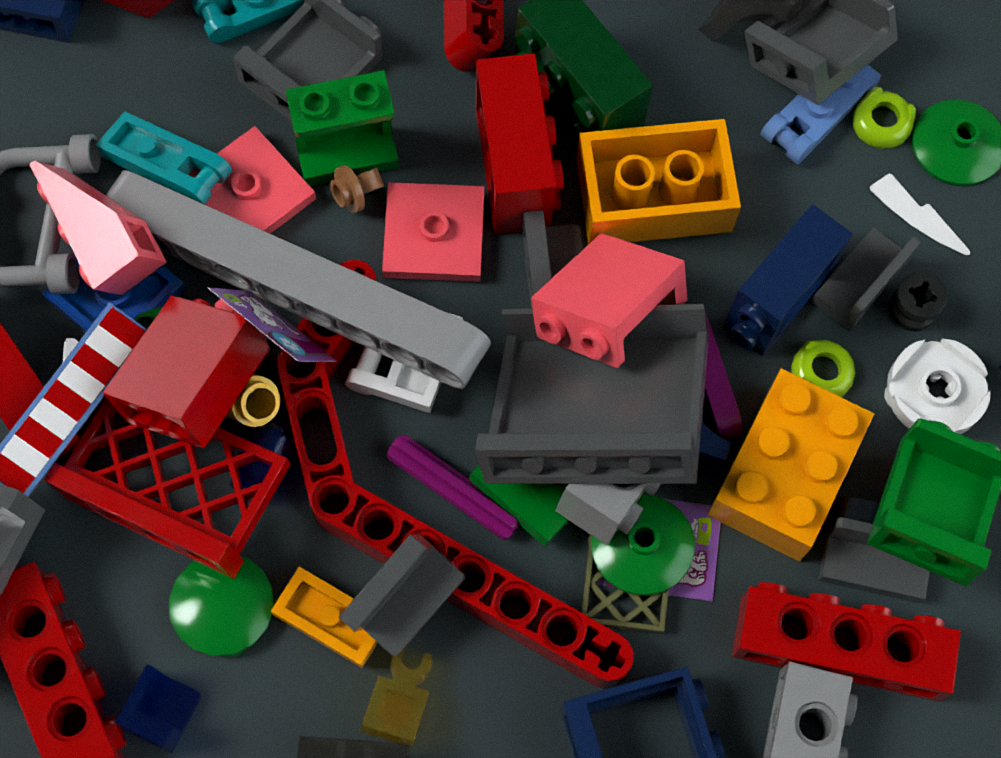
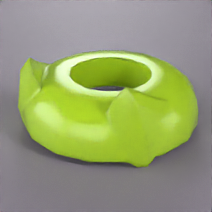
M874 87L856 105L852 115L853 129L857 136L867 145L878 149H891L901 145L910 136L916 116V108L913 104H908L898 94L883 91L881 87ZM877 107H888L895 112L897 123L891 127L879 126L872 118V111Z
M829 340L806 341L794 355L791 365L792 374L840 397H843L852 387L856 374L854 361L849 352L838 343ZM820 356L832 359L838 367L837 378L833 380L820 379L813 371V359Z

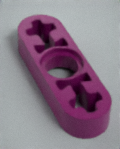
M705 312L709 344L702 414L706 426L711 431L726 440H733L742 437L741 416Z

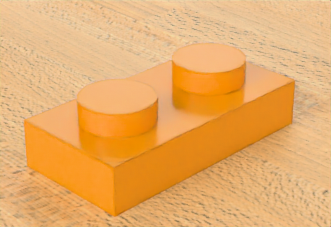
M300 566L271 609L272 615L360 668H363L378 643L364 629L354 632L339 618L354 598Z

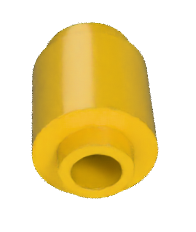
M254 373L226 417L249 427H259L267 424L279 411L280 394L278 388L270 379Z

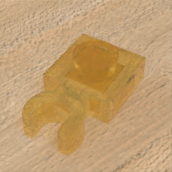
M403 650L399 655H392L390 670L394 680L378 675L360 732L412 748L429 696V691L415 686L421 684L428 677L432 665V655L425 653L420 667L408 669L402 663Z

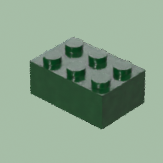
M530 0L518 8L514 56L535 53L538 72L546 71L548 78L549 101H545V104L553 114L557 115L560 113L569 124V131L577 145L579 133L644 127L653 85L583 0Z

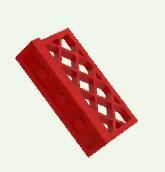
M105 398L65 465L61 466L54 463L44 481L64 499L234 579L244 563L239 554L289 469L290 461L284 456L221 428H217L207 444L214 441L223 444L226 460L200 469L195 448H198L196 445L179 441L157 449L152 430L134 424L116 430L113 417L117 410ZM144 433L148 453L123 461L119 441ZM110 446L114 465L96 472L83 468L94 450ZM233 449L243 454L234 456ZM187 452L191 472L165 481L160 461ZM256 461H261L271 466L261 483L243 489L238 471L239 467ZM152 464L157 485L137 492L130 490L126 473ZM230 471L235 492L208 501L203 480ZM117 477L118 484L109 479ZM195 484L200 505L181 512L173 510L168 493ZM160 496L161 504L151 499ZM252 499L248 506L247 500ZM239 504L242 518L232 535L228 536L216 530L212 513ZM203 516L205 524L200 523L194 519Z

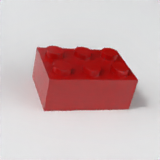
M535 53L476 60L475 109L494 235L522 232L524 212L543 211L545 226H552L553 211L561 209L559 190L564 187L563 170L560 159L554 160L552 145H556V128L553 115H547L545 101H549L548 78L546 71L538 72Z

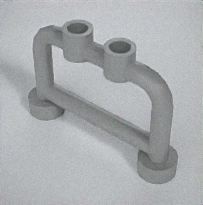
M94 134L72 135L69 145L21 147L0 151V175L10 168L30 167L29 164L34 160L63 168L72 174L73 171L76 174L97 173L101 164V155L95 147L98 139ZM48 203L46 204L35 265L0 267V287L47 285L53 295L75 294L77 292L80 281L79 265L74 254H58L61 235L57 228L59 222Z

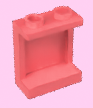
M600 233L531 297L536 335L538 338L618 368L625 361L624 338L657 305L685 304L688 301L685 260Z

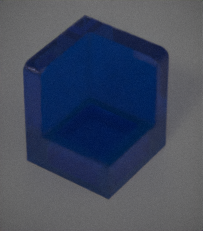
M147 664L115 723L124 730L173 753L201 700V694L165 676L159 669Z

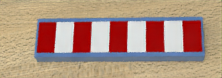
M110 302L107 304L1 442L0 484L19 490L27 497L31 495L105 397L103 391L147 329Z

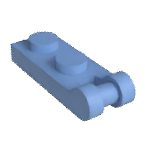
M867 64L818 105L798 94L780 113L775 114L767 122L760 135L770 144L777 142L787 150L785 156L798 165L856 107L859 101L878 84L881 74ZM794 125L804 134L799 136L790 127Z

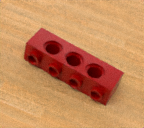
M34 561L14 570L0 596V657L41 758H124L120 748L127 745L126 737L115 715L107 718L99 699L107 696V693L95 667L86 669L79 651L86 648V643L74 619L66 621L59 603L67 599L58 577L54 572L46 574ZM37 614H45L46 623L41 633L34 637L26 638L24 636V626L28 619ZM64 661L66 665L64 678L54 686H45L43 675L46 668L54 662ZM84 709L87 718L84 728L76 735L66 736L63 731V723L66 716L74 710Z
M760 582L757 584V587L749 586L741 597L732 658L783 668L788 662H793L853 677V684L938 702L954 692L961 630L944 627L945 621L940 618L926 615L913 616L912 620L892 616V609L874 604H863L860 609L840 605L841 600L832 595L811 593L809 598L788 594L789 588L770 582ZM791 616L800 620L805 628L804 639L795 640L787 636L782 629V618ZM843 627L854 634L857 641L855 651L844 650L837 644L834 637L835 628ZM889 638L898 639L905 644L908 650L907 662H899L889 654L887 648Z

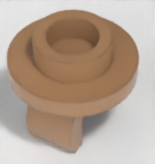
M342 165L335 169L334 180L330 183L331 191L337 204L342 208L346 207L352 213H357L364 209V194L384 186L378 168L355 175L347 165Z

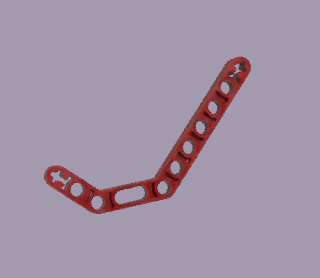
M348 260L340 264L376 281V274L373 268L366 262ZM302 318L296 328L337 360V362H298L283 349H281L277 358V368L309 502L317 524L326 532L382 564L387 562L410 534H420L460 571L476 572L484 581L483 586L475 592L467 593L457 587L446 601L593 686L609 689L621 684L629 673L634 660L633 649L624 637L354 483L329 385V380L354 341L339 334L329 337L321 336L317 333V330L321 327L320 325ZM301 363H307L315 367L314 371L304 378H296L290 375L291 370ZM311 409L324 411L331 422L337 454L326 465L314 464L307 456L300 421L302 416ZM332 495H340L349 500L347 507L338 514H329L321 509L323 502ZM376 520L387 521L393 526L392 533L383 540H374L365 534L367 527ZM509 597H519L528 604L529 613L521 619H511L503 614L500 605ZM554 623L567 624L572 628L575 640L567 646L555 645L549 640L546 630ZM585 636H588L592 641L585 652L583 660H581L576 655L582 647ZM607 650L617 655L614 660L616 666H611L605 672L598 668L600 663L598 656H604Z

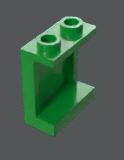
M384 70L285 90L303 179L309 186L331 182L334 180L335 169L342 165L350 167L355 175L378 168L379 172L399 169V160L392 135L391 120L394 118V108Z
M918 418L901 438L867 545L967 587L986 570L992 551L984 547L1001 491L1000 448L994 444L975 441L953 432L944 423Z

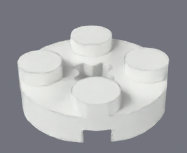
M942 339L940 342H925V340H921L905 348L893 363L888 373L884 397L896 417L909 429L918 418H922L927 421L944 423L953 432L962 434L982 417L989 405L990 391L988 392V384L985 379L988 373L984 363L977 354L960 342L949 339ZM940 378L945 380L948 384L945 392L950 397L945 399L941 396L936 398L931 395L926 380L929 379L934 383Z

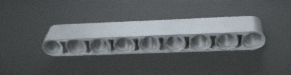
M123 170L106 194V196L146 221L162 253L244 291H251L261 299L454 388H465L491 345V341L485 333L458 317L133 172Z

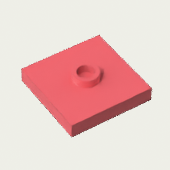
M254 126L217 153L230 164L233 171L223 183H216L210 190L212 197L205 205L271 234L314 202L316 195L315 191L258 128ZM196 168L189 173V176L195 178L201 170Z
M388 182L382 265L383 278L480 282L485 186Z

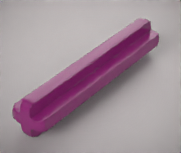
M401 435L393 441L387 452L388 460L501 540L506 541L513 536L519 527L517 519L496 505L467 477L407 435Z

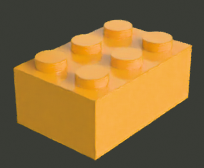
M725 119L579 133L576 165L588 244L600 233L628 242H639L733 231L741 204Z
M781 368L707 515L800 562L815 542L872 421L874 413Z

